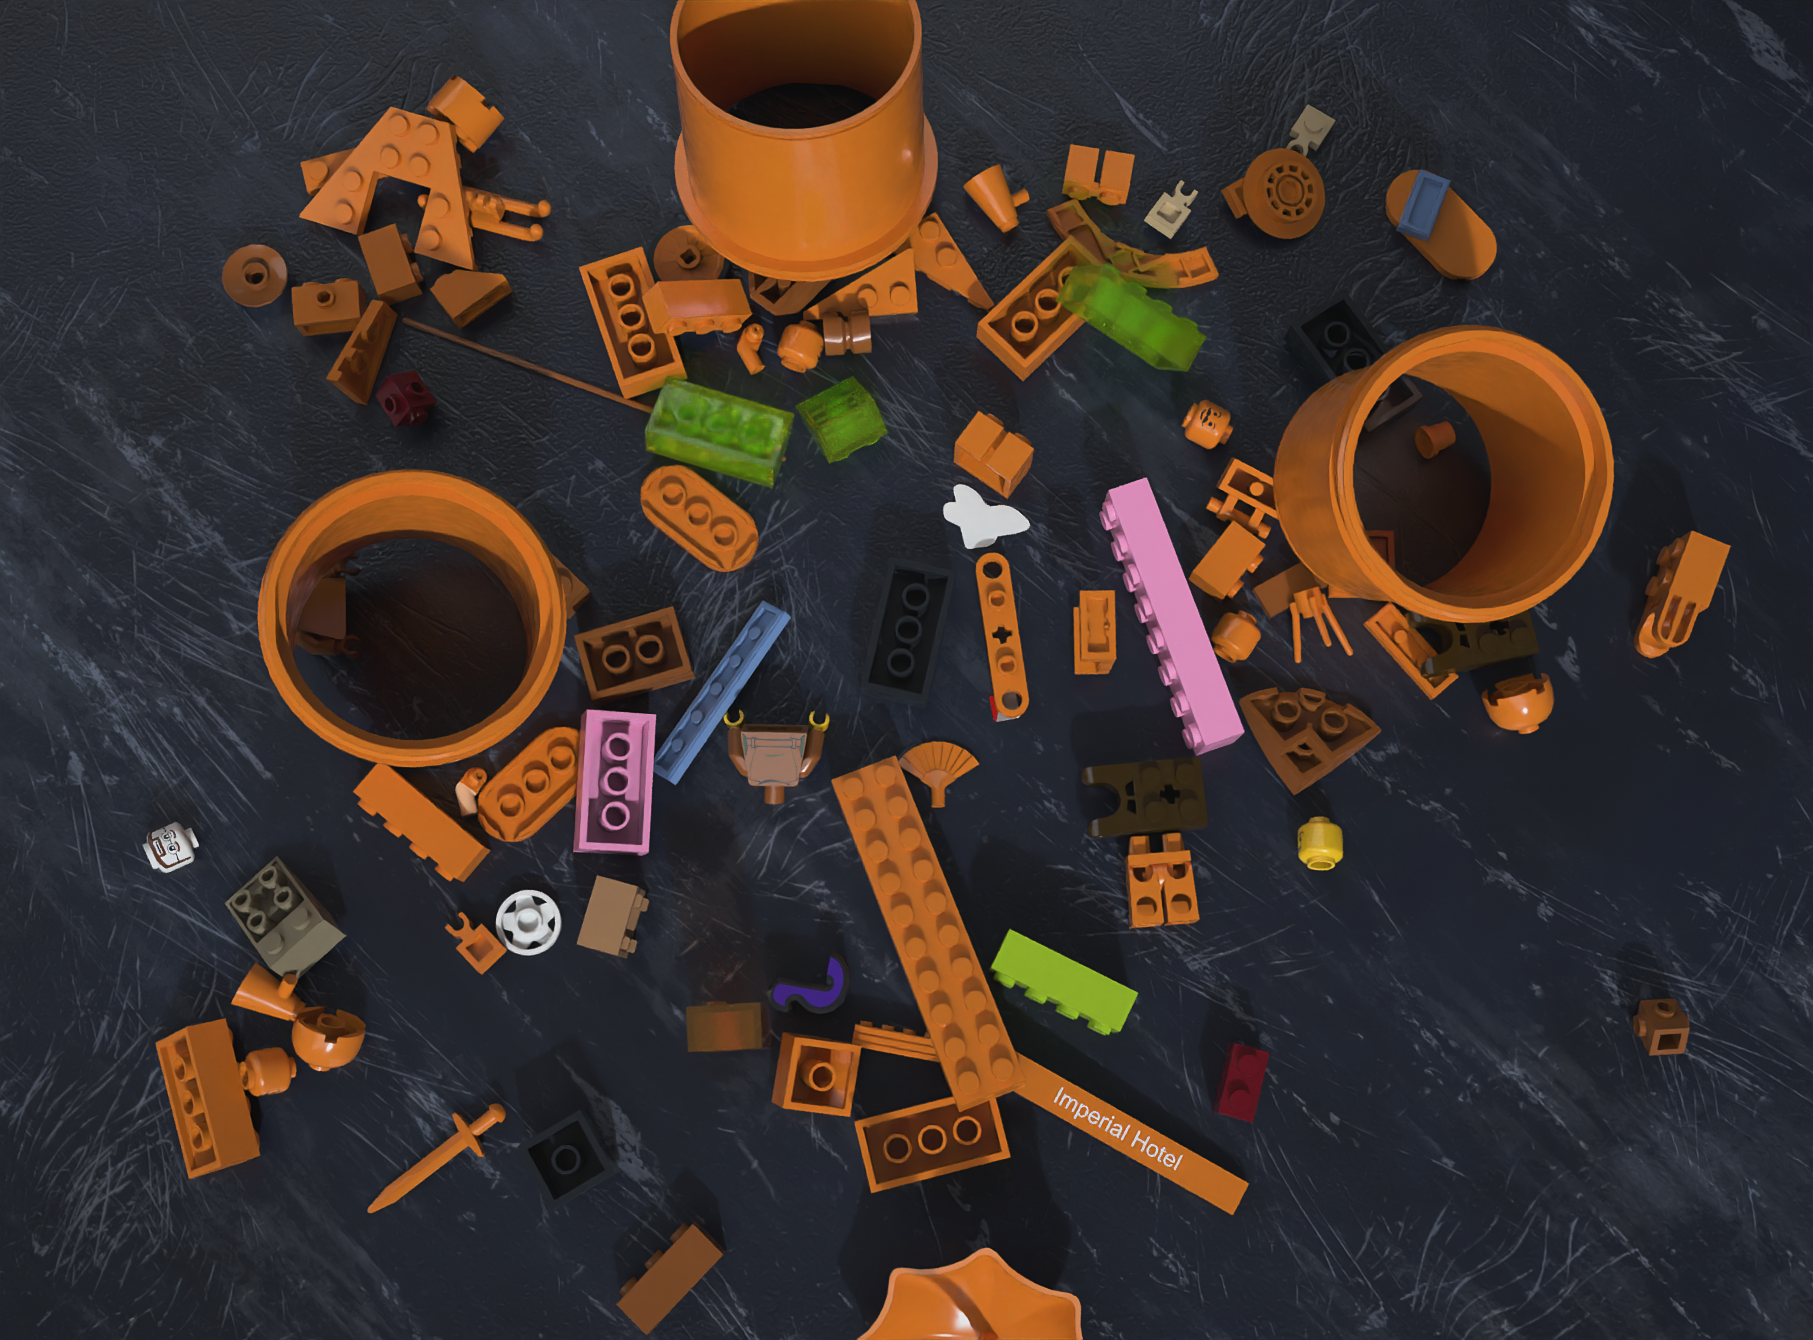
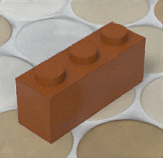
M697 1221L690 1227L684 1223L669 1238L674 1244L665 1254L659 1249L644 1264L648 1269L645 1275L640 1280L633 1276L619 1291L623 1298L616 1305L646 1335L653 1330L726 1252Z

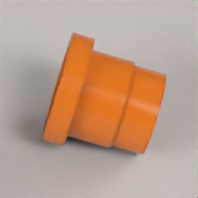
M1447 421L1429 427L1426 425L1420 426L1415 429L1413 434L1418 452L1426 459L1437 456L1440 450L1454 444L1456 441L1455 431Z

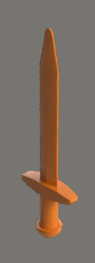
M500 1104L489 1105L490 1110L470 1125L459 1113H453L452 1116L459 1132L388 1185L369 1206L368 1213H374L399 1200L468 1146L479 1157H484L485 1152L478 1136L497 1121L500 1123L504 1121L506 1117L505 1108Z

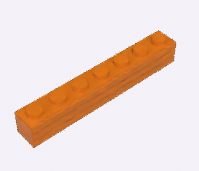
M860 1021V1025L855 1024L852 1044L862 1046L861 1048L939 1062L928 1033H925L923 1037L917 1036L916 1031L903 1029V1033L894 1031L895 1027L882 1025L880 1029L873 1027L872 1022Z

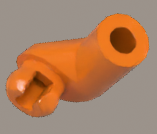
M756 323L750 324L743 330L737 344V352L751 375L760 372L765 367L757 354L764 336V329Z

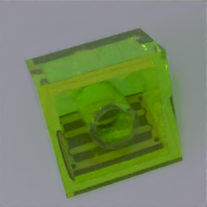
M854 376L795 406L818 449L830 464L847 458L851 452L865 445L876 443L880 437L888 433L875 400Z

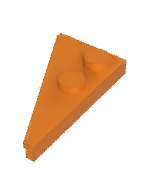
M936 212L922 219L906 241L892 252L898 255L908 248H913L914 268L916 271L924 272L928 278L949 291L953 289L968 298V302L977 308H983L987 312L994 308V303Z
M913 248L906 249L803 312V321L823 320V313L841 311L844 316H848L850 311L869 309V317L918 313Z

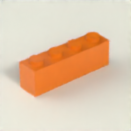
M377 763L353 791L361 798L357 803L372 816L378 812L387 820L383 824L386 829L398 838L404 834L412 841L409 848L424 860L430 856L438 863L434 869L450 882L453 878L464 882L491 851L390 765Z

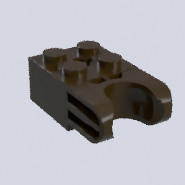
M1529 609L1504 619L1480 623L1441 621L1412 611L1405 614L1407 623L1411 628H1430L1436 631L1442 639L1443 648L1441 654L1429 658L1419 666L1420 674L1423 678L1523 661L1540 652Z
M1200 757L1092 766L1080 772L1081 781L1086 786L1107 788L1113 792L1117 799V810L1112 816L1093 820L1087 826V836L1092 839L1203 830L1208 826ZM1165 789H1168L1175 796L1171 801L1172 804H1168L1166 798L1160 797V793H1163Z

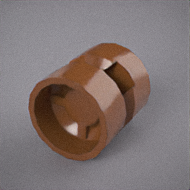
M869 309L850 311L848 316H844L841 311L823 313L826 356L844 355L847 349H850L853 354L872 353Z

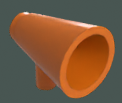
M1001 164L992 166L979 173L963 186L966 192L1003 233L1020 223L1017 219L1018 215L1015 207L1030 199L1025 189L1012 195L1010 194Z
M257 962L246 975L231 1003L232 1005L287 1021L292 1020L293 1022L296 1020L298 1011L304 1009L307 1005L293 993L298 982L295 975L286 974L282 982H280Z

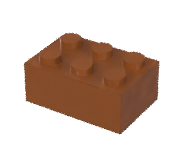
M673 606L574 635L592 701L598 707L696 678L680 622Z

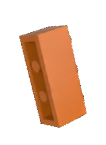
M740 279L658 281L642 297L654 334L668 333L670 336H677L684 332L706 334L715 330L731 333L739 330L742 327V323L752 315Z

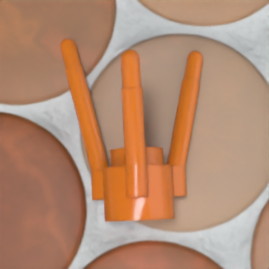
M1319 586L1293 594L1295 602L1289 604L1292 614L1295 662H1301L1300 613L1303 614L1304 619L1314 616L1323 641L1329 647L1332 643L1322 617V613H1324L1347 655H1353V650L1327 603L1325 593L1321 594Z

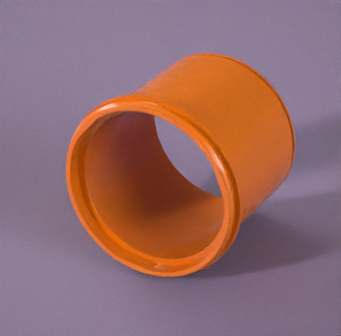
M916 0L677 1L670 25V46L682 126L675 153V179L679 198L685 213L704 240L720 255L750 272L765 277L794 282L832 280L854 274L878 263L902 245L922 220L932 200L938 174L936 141L931 125L923 112L922 26ZM789 83L841 85L861 91L878 100L864 111L833 124L804 129L766 127L741 120L725 112L734 104L754 93Z
M1457 325L1429 331L1404 341L1385 353L1374 364L1338 376L1314 392L1295 413L1280 442L1274 466V501L1280 526L1292 550L1315 576L1331 587L1354 597L1395 602L1409 611L1428 618L1458 623H1480L1504 619L1536 606L1558 591L1582 567L1593 551L1608 516L1614 483V459L1609 432L1600 407L1590 389L1566 361L1537 341L1513 331L1484 325ZM1402 374L1416 376L1433 383L1451 395L1467 411L1482 436L1491 471L1489 507L1484 524L1475 543L1454 568L1424 587L1408 580L1396 571L1375 548L1360 519L1353 488L1354 454L1364 421L1380 395Z
M401 469L373 473L351 480L317 499L297 517L278 542L266 567L258 601V630L263 658L277 690L292 712L309 729L338 749L358 758L397 767L436 766L459 761L486 750L511 734L529 717L549 689L558 670L566 637L567 611L561 577L553 556L534 526L520 511L490 489L471 480L433 470ZM404 538L428 539L442 542L474 556L490 568L503 582L514 599L522 618L526 640V662L518 689L495 713L482 722L449 736L426 740H400L369 733L351 725L328 709L314 695L302 678L296 664V634L303 608L311 592L331 568L350 554L366 546Z

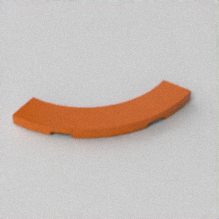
M1077 198L1047 209L1046 215L1062 240L1065 241L1072 235L1118 280L1144 287L1170 289L1203 284L1215 280L1219 276L1206 246L1182 253L1148 254L1144 253L1143 250L1130 247L1119 241L1115 242L1107 237L1089 218Z

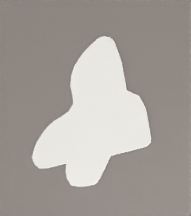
M962 484L954 487L956 502H948L943 508L944 518L960 526L967 549L987 547L995 543L998 536L1016 534L1027 530L1030 526L1029 521L1016 509L1006 505L989 506L985 504L975 490Z

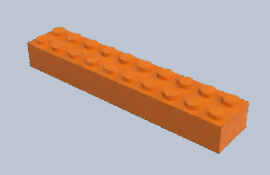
M896 755L832 779L838 803L958 1111L962 1112L1026 1086V1078Z

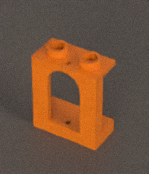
M1115 590L1080 591L1079 607L1073 608L1074 674H1109L1116 660Z

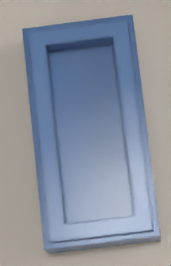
M1420 169L1396 231L1427 242L1451 180Z

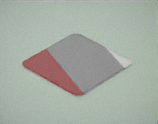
M1015 692L1006 693L1002 697V703L1007 709L1014 710L1018 708ZM994 695L989 697L995 722L1015 719L1002 716L995 707Z

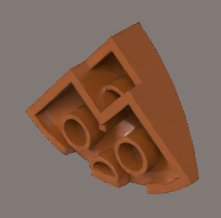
M1275 687L1251 693L1241 698L1239 704L1265 756L1293 795L1301 792L1338 767L1381 732L1377 724L1362 711L1349 703L1341 706L1327 700L1325 697L1326 693L1307 688H1300L1297 692H1278V688Z

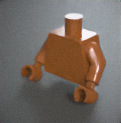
M350 554L324 575L311 592L303 608L296 634V645L311 655L338 656L343 652L349 659H357L360 656L358 651H348V647L351 644H362V642L355 635L346 636L345 577H340L342 572L350 576H356L361 572L360 568L347 570L346 568L350 560L358 559L354 554Z

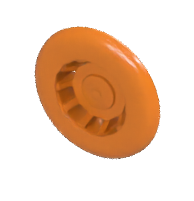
M1278 148L1262 153L1251 163L1243 181V200L1250 218L1262 231L1273 237L1292 239L1308 233L1320 220L1325 205V189L1318 170L1310 160L1296 151Z

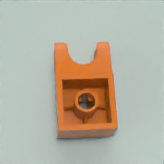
M1691 530L1683 537L1676 538L1668 547L1664 546L1656 562L1660 567L1657 576H1653L1647 585L1645 594L1649 597L1633 641L1634 647L1641 655L1649 658L1659 657L1666 653L1670 647H1677L1688 640L1698 613L1709 607L1730 550V545Z

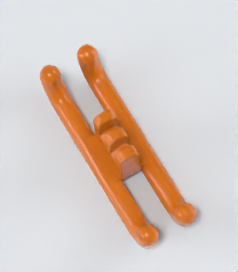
M462 185V188L466 190L469 226L525 241H538L543 237V228L539 224H533L530 228L504 222L502 218L505 210L536 218L546 217L551 213V205L547 200H541L538 204H533ZM426 194L420 195L417 201L424 211L429 198Z

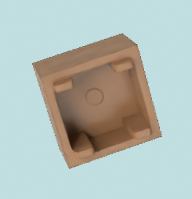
M597 875L577 944L627 959L628 953H634L638 942L633 940L640 912H646L650 901L645 898L646 891L635 885Z

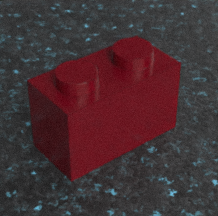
M1236 1043L1228 1044L1212 1112L1253 1123L1269 1052Z

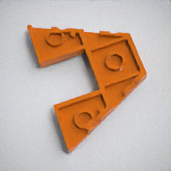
M390 107L299 216L303 219L361 236L365 229L379 173L431 188L414 253L476 272L479 269L474 260L471 242L473 232L468 224L469 208L466 190L462 188L459 170L462 166L460 155L456 150L457 136L455 126L439 120Z

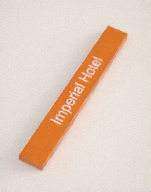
M1015 1051L1026 1078V1086L1014 1090L1015 1093L1227 1213L1234 1214L1249 1183Z

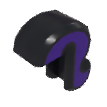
M831 951L825 986L777 978L770 984L767 990L769 1003L775 1009L786 1013L794 1011L793 1003L795 1001H798L809 1012L821 1015L834 1012L844 1003L848 994L851 979L849 967L841 955Z

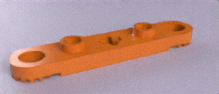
M987 553L978 560L975 572L994 702L997 711L1002 716L1017 718L1026 711L1029 704V695L1010 569L1005 557L998 553ZM988 562H996L1001 567V575L994 579L986 577L983 573L984 565ZM998 627H1004V631L1010 632L1012 635L1007 637L1004 644L1000 643L999 638H993L992 636L997 633ZM1007 692H1015L1021 697V705L1014 710L1007 709L1002 703L1003 695Z

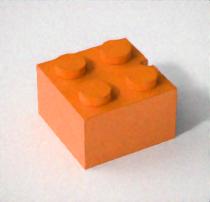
M978 411L955 442L954 463L1008 499L1030 469L1034 448L1031 447V442L1022 434L1015 433L1013 435L1010 432L1004 431V424L994 415L987 414L986 416Z

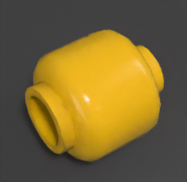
M1311 818L1309 823L1302 825L1298 829L1299 859L1306 863L1308 868L1313 870H1329L1334 868L1335 863H1338L1343 858L1342 829L1337 824L1331 823L1329 818Z

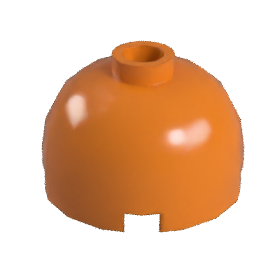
M1533 673L1523 674L1496 683L1495 687L1499 690L1492 692L1490 695L1487 689L1483 691L1481 698L1489 717L1499 727L1511 731L1518 730L1520 734L1531 733L1539 729V723L1547 719L1554 705V692L1549 676L1546 673H1541L1542 679H1534Z
M320 1006L306 1007L299 1010L292 1029V1042L295 1052L312 1069L317 1071H329L331 1068H338L351 1062L357 1056L365 1037L366 1025L360 1018L339 1009L336 1011L337 1016L325 1014V1007Z

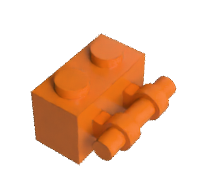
M1231 458L1216 485L1217 488L1225 491L1228 495L1224 502L1211 497L1206 509L1216 513V518L1224 522L1226 520L1231 522L1234 520L1252 535L1256 534L1266 539L1271 527L1261 522L1264 514L1267 513L1278 519L1274 501L1273 478L1235 458ZM1238 499L1255 507L1250 516L1234 508Z

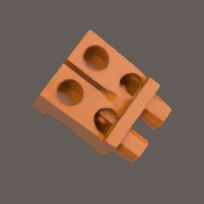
M1181 833L1162 835L1163 852L1150 853L1149 836H1135L1129 839L1128 856L1124 860L1129 904V929L1161 926L1163 923L1164 926L1190 924L1200 920L1190 850H1185ZM1161 891H1162L1164 911H1163V908H1162Z

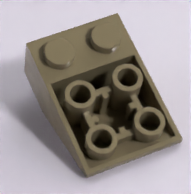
M278 856L225 902V905L269 968L282 977L286 974H293L299 979L346 936L331 914Z

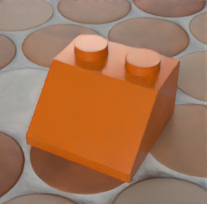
M783 1032L771 1102L784 1109L850 1117L862 1046L817 1036Z

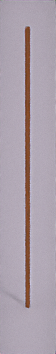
M406 317L402 319V322L409 326L782 462L786 460L784 455L637 401L625 399L623 396Z

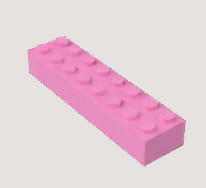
M1146 477L1108 490L1105 501L1102 504L1103 511L1099 512L1104 529L1106 531L1110 530L1114 542H1111V547L1117 561L1122 560L1126 570L1123 573L1125 586L1128 592L1134 591L1138 602L1134 605L1140 623L1145 622L1148 628L1149 635H1146L1149 649L1153 655L1157 653L1162 665L1158 667L1161 681L1164 686H1170L1173 698H1170L1172 710L1177 718L1181 716L1185 729L1182 730L1185 744L1188 749L1193 748L1197 756L1234 743L1244 733V729L1148 479Z

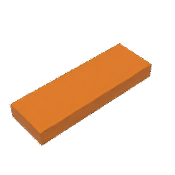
M1388 602L1363 624L1430 700L1434 699L1459 677L1456 673L1431 678L1421 677L1420 664L1439 654L1415 628H1411L1408 625L1407 619L1392 602Z

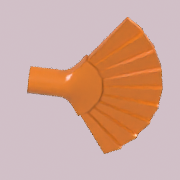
M933 741L912 748L898 761L902 769L919 778L921 782L931 788V807L933 808L945 807V788L954 782L955 779L979 765L975 757L967 750L955 744Z

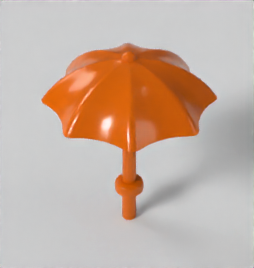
M982 1248L966 1259L949 1266L934 1269L904 1267L894 1269L889 1277L888 1294L882 1311L870 1329L857 1340H1083L1081 1304L1079 1299L1070 1293L1050 1290L1033 1283L1009 1267L997 1252L990 1248Z

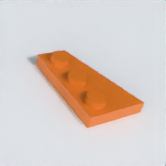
M372 299L326 377L329 382L355 403L368 404L398 316L383 301Z

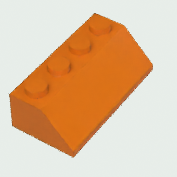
M226 1018L185 1027L155 1043L189 1179L260 1156V1140L258 1133L253 1128L250 1116V1101L245 1096L240 1082V1064L236 1061L233 1050L234 1038L232 1031L227 1026Z

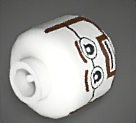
M172 822L151 831L147 835V843L143 844L153 869L159 868L165 873L193 862L195 858L193 849L199 847L192 829L184 830L178 822Z

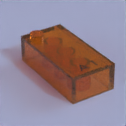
M726 1001L705 1002V1006L686 1007L688 1052L703 1053L772 1048L770 1008L766 1004L761 1002L726 1004Z

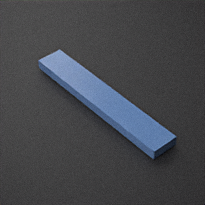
M765 601L761 602L654 757L653 771L675 785L678 783L791 617L786 612Z

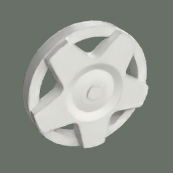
M523 890L512 894L502 903L496 917V930L499 939L509 950L521 955H536L549 949L557 940L562 927V917L557 904L548 895L535 890ZM532 896L542 898L547 903L537 906ZM516 900V910L511 913H505L507 908ZM553 917H555L554 931L548 926L549 921ZM503 929L513 932L512 944L506 938ZM533 941L542 944L538 948L527 950Z

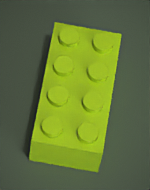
M1011 929L1006 933L988 970L994 973L992 980L1010 989L1016 984L1026 989L1024 996L1040 1004L1048 1000L1057 1005L1056 1012L1072 1020L1080 1016L1089 1021L1087 1024L1088 1028L1105 1036L1109 1035L1110 1032L1121 1031L1138 995V992Z

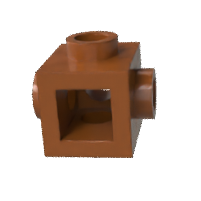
M1675 998L1640 1000L1638 1014L1633 1017L1634 1033L1637 1037L1640 1036L1649 1056L1682 1054L1685 1052L1690 1030L1687 1014L1681 1011Z

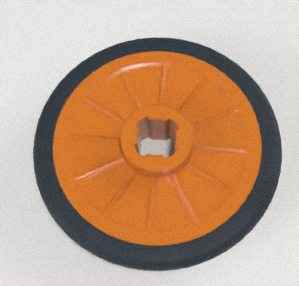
M690 220L677 221L663 228L652 240L647 254V262L655 284L658 281L727 279L732 266L730 260L720 255L704 240ZM689 256H693L695 260L690 262V264H686L683 261L689 258Z

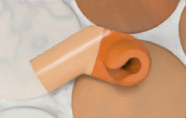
M470 768L456 785L455 791L462 818L478 814L475 796L487 780V773L483 768Z

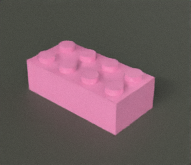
M587 709L581 715L573 852L637 856L649 853L656 714Z

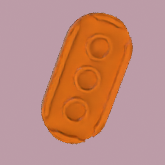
M1410 170L1400 174L1394 179L1387 190L1385 197L1386 214L1396 228L1419 170ZM1448 187L1427 242L1402 233L1442 275L1450 279H1476L1488 270L1496 257L1497 243L1493 232L1450 187Z
M684 465L659 467L646 477L642 484L640 495L645 516L653 525L700 562L713 570L729 572L745 566L753 558L759 542L758 530L753 518L698 473Z
M554 727L545 730L483 787L478 798L477 813L479 822L487 833L506 842L525 840L535 834L577 795L580 731L578 729Z

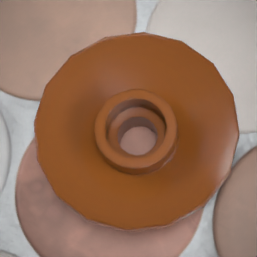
M251 244L239 248L228 258L223 267L222 282L225 291L235 302L246 307H261L272 303L282 294L287 285L288 269L285 260L275 249L265 245ZM258 276L264 277L260 283L254 284V280Z

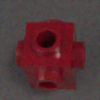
M416 371L389 375L375 395L395 427L421 424L428 418L427 413L436 403Z

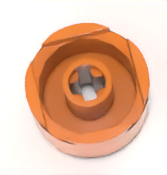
M454 74L425 108L435 120L455 126L456 136L459 138L458 141L472 153L485 143L504 120V117L494 106L491 109L487 108L489 105L484 100V96L459 76L456 77Z

